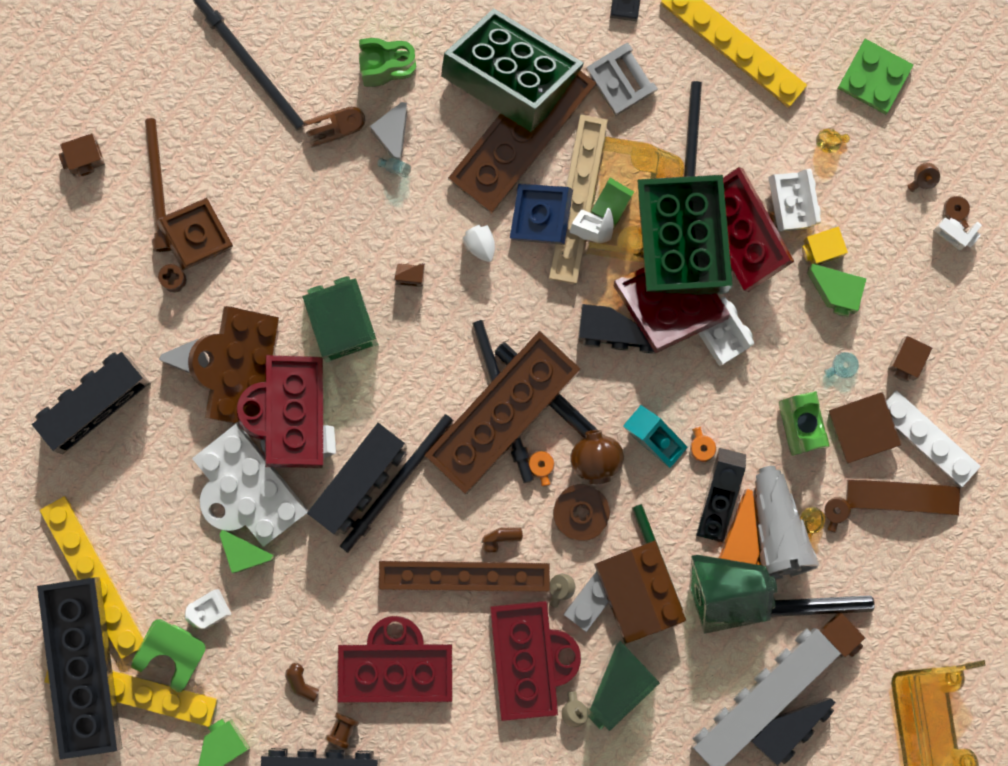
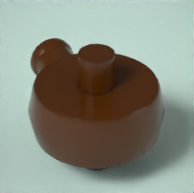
M932 163L919 165L914 172V181L908 184L907 187L911 192H914L919 187L923 189L935 187L940 181L939 169Z

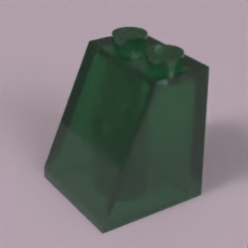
M345 276L333 281V286L323 288V285L308 289V294L302 296L322 358L326 363L379 345L356 278L350 279L349 276Z
M703 555L691 556L689 587L704 634L771 620V612L775 608L774 594L777 593V584L774 576H769L766 566Z
M616 640L613 643L587 706L591 711L588 717L600 730L604 727L609 731L612 730L660 684L620 640Z

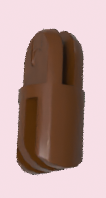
M351 106L303 121L305 127L329 118L331 119V124L306 132L307 136L310 137L332 129L335 131L334 135L310 142L311 148L360 131L365 125V115L361 109Z

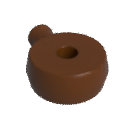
M953 196L947 199L944 204L946 218L958 221L964 229L969 228L966 221L970 213L968 201L961 196ZM955 206L959 208L958 212L955 211Z
M834 497L826 503L824 512L830 521L827 530L836 532L838 524L844 523L849 519L851 507L844 498ZM835 508H839L840 513H837Z

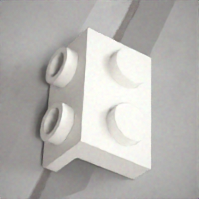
M805 169L798 173L775 174L768 177L778 232L807 229L821 223V211L815 191L816 183L811 169Z
M722 297L721 300L730 313L729 319L698 333L719 367L754 345L751 331L742 324L737 316L735 306L726 297Z

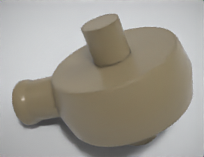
M561 573L551 579L550 592L553 597L549 604L552 607L557 608L560 600H567L573 596L576 587L570 575Z
M572 691L567 694L569 702L562 708V718L568 726L579 727L587 721L588 710L582 702L577 700V693Z

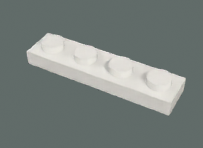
M897 390L886 400L896 430L960 488L981 467Z

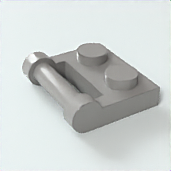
M625 43L586 68L615 116L644 98L651 96L658 90L654 82L650 83L631 53L633 49L629 43ZM618 59H623L641 87L637 92L634 91L616 63Z

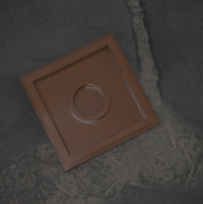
M207 198L165 215L156 221L183 271L224 253L233 247Z
M883 392L829 410L847 464L902 445Z

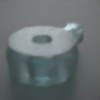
M379 158L377 162L378 167H383L387 171L407 178L411 172L409 164L394 158H388V160Z
M841 352L834 358L833 367L825 369L824 372L827 378L835 374L841 378H851L858 372L859 361L854 354ZM844 362L848 363V368L843 366Z

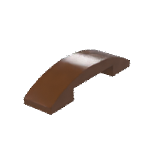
M847 480L846 501L854 509L892 510L958 516L960 487L890 481Z

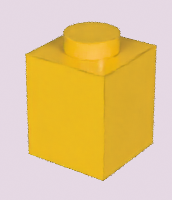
M839 226L806 237L803 241L804 245L801 246L806 262L810 261L811 264L815 265L844 257L848 253Z

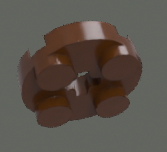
M577 484L566 488L556 499L553 509V519L558 530L567 538L577 541L591 540L600 535L607 526L610 516V508L606 497L599 490L585 484ZM577 505H582L583 508L589 509V513L586 514V520L581 521L579 517H574L573 512L577 511Z

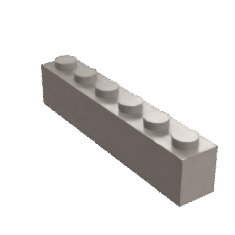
M806 628L795 639L797 644L790 651L785 648L774 659L777 663L770 670L764 668L754 678L757 683L750 690L746 687L734 697L736 703L729 710L724 707L714 716L713 720L715 723L708 730L703 727L692 738L695 743L691 747L709 766H725L841 654L817 628H813L811 631Z

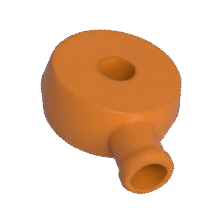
M701 427L692 429L695 438L690 445L691 455L700 462L711 460L717 451L715 441L711 437L703 435ZM702 445L706 447L705 452L700 449Z
M535 452L528 460L530 470L534 476L540 478L542 487L551 484L548 476L555 467L554 459L548 452ZM540 461H543L545 464L542 468L538 466Z

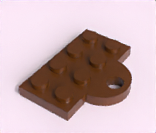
M224 306L219 334L205 335L194 343L188 357V368L194 381L202 388L209 390L205 418L233 424L238 422L237 405L241 394L251 385L265 382L266 355H273L279 317ZM203 351L209 356V363L204 368L198 362V357ZM253 404L246 405L243 408L247 416L254 417L259 414L258 407Z

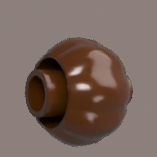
M602 430L585 432V438L575 444L570 455L573 471L580 478L589 480V484L610 482L611 476L618 473L624 460L623 449L619 442L614 438L602 435Z

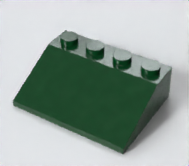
M493 8L444 52L441 77L532 132L552 111L582 69L584 62Z
M723 175L638 179L646 292L693 295L728 293L733 285Z

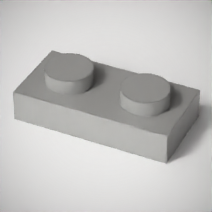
M597 571L563 614L585 632H587L608 604V599Z

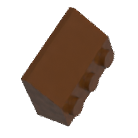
M656 541L594 564L625 644L687 621Z

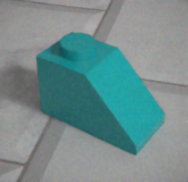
M642 405L637 408L623 425L642 446L669 468L675 464L688 448L660 417Z

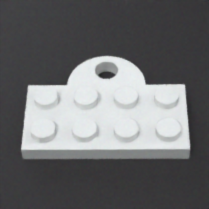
M238 422L192 458L210 480L204 486L200 495L202 514L212 526L218 529L231 531L246 525L264 547L309 511L274 467H265V456ZM212 504H222L225 508V515L223 517L214 516L211 512Z

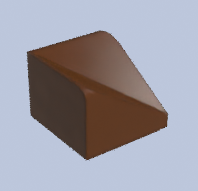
M425 263L419 265L398 264L394 277L396 285L422 287Z

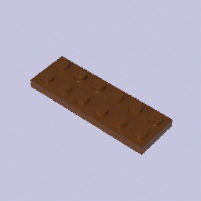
M580 71L549 115L532 132L500 113L451 173L448 180L492 214L593 90L596 82Z
M538 331L424 456L464 494H468L582 369L547 336Z

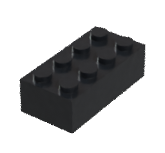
M116 352L112 353L103 360L102 364L104 366L96 373L92 370L80 379L82 384L72 391L70 388L63 392L57 398L59 402L51 409L46 407L36 414V421L31 425L52 451L63 455L151 384L129 356L123 352H120L118 355Z
M377 423L307 514L334 535L338 536L340 532L345 535L355 522L352 519L353 515L358 509L363 512L372 501L369 495L374 488L377 487L380 490L390 477L387 472L392 465L398 467L407 456V452L404 451L407 447L406 444L380 423Z
M271 748L268 750V753L261 756V766H380V756H374V751L357 750L355 755H345V750L329 749L326 751V754H316L317 749L301 748L297 750V753H288V748Z

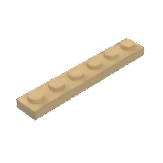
M580 115L567 181V187L573 189L565 245L555 244L549 280L577 284L585 240L570 233V229L581 210L589 213L591 211L607 119Z

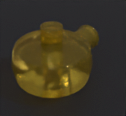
M823 129L816 136V145L825 153H834L840 149L842 143H848L850 137L848 134L840 135L834 129Z
M816 507L806 508L800 516V519L804 521L810 543L813 534L818 533L825 523L824 513Z

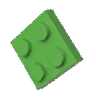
M865 38L837 89L886 115L914 65Z

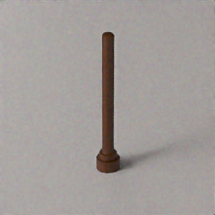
M147 118L145 120L156 222L159 218L166 215L156 119ZM156 222L157 233H154V238L152 239L153 251H172Z

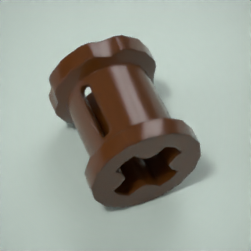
M168 264L159 271V282L169 292H180L186 286V275L177 265ZM172 272L179 277V279L174 280L173 285L166 280V278L171 277Z
M336 712L335 724L330 735H326L325 739L337 746L348 749V741L353 729L358 727L360 722Z

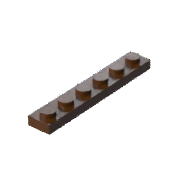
M379 561V590L550 592V563Z

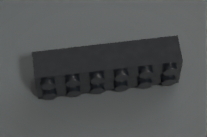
M100 577L37 586L59 759L115 752L123 749Z

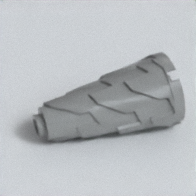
M775 466L759 469L760 474L756 475L755 481L757 494L755 501L759 523L757 534L762 578L767 580L781 579L783 575L790 574V577L817 569L819 566L818 558L810 543L804 521L800 519L794 498L789 492L784 474H781L780 470H776Z

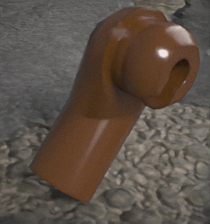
M521 527L498 528L483 537L481 542L483 543V551L485 553L497 552L498 542H520L523 538V531Z
M292 663L285 672V678L290 691L314 703L319 689L304 682L302 676L304 668L301 664Z

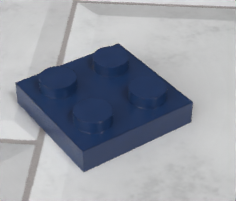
M518 184L510 239L514 241L565 245L573 189L562 186Z

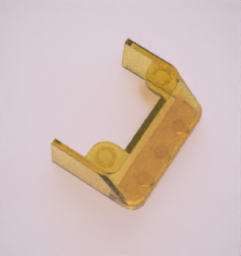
M605 137L602 151L631 155V163L634 168L642 172L651 173L650 179L683 177L684 163L676 154L649 143ZM628 226L624 228L619 234L617 246L589 242L586 254L644 263L641 227Z
M985 660L898 671L893 675L891 687L904 766H979L977 756L972 750L967 748L958 749L949 692H956L962 689L965 682L964 670L986 666Z

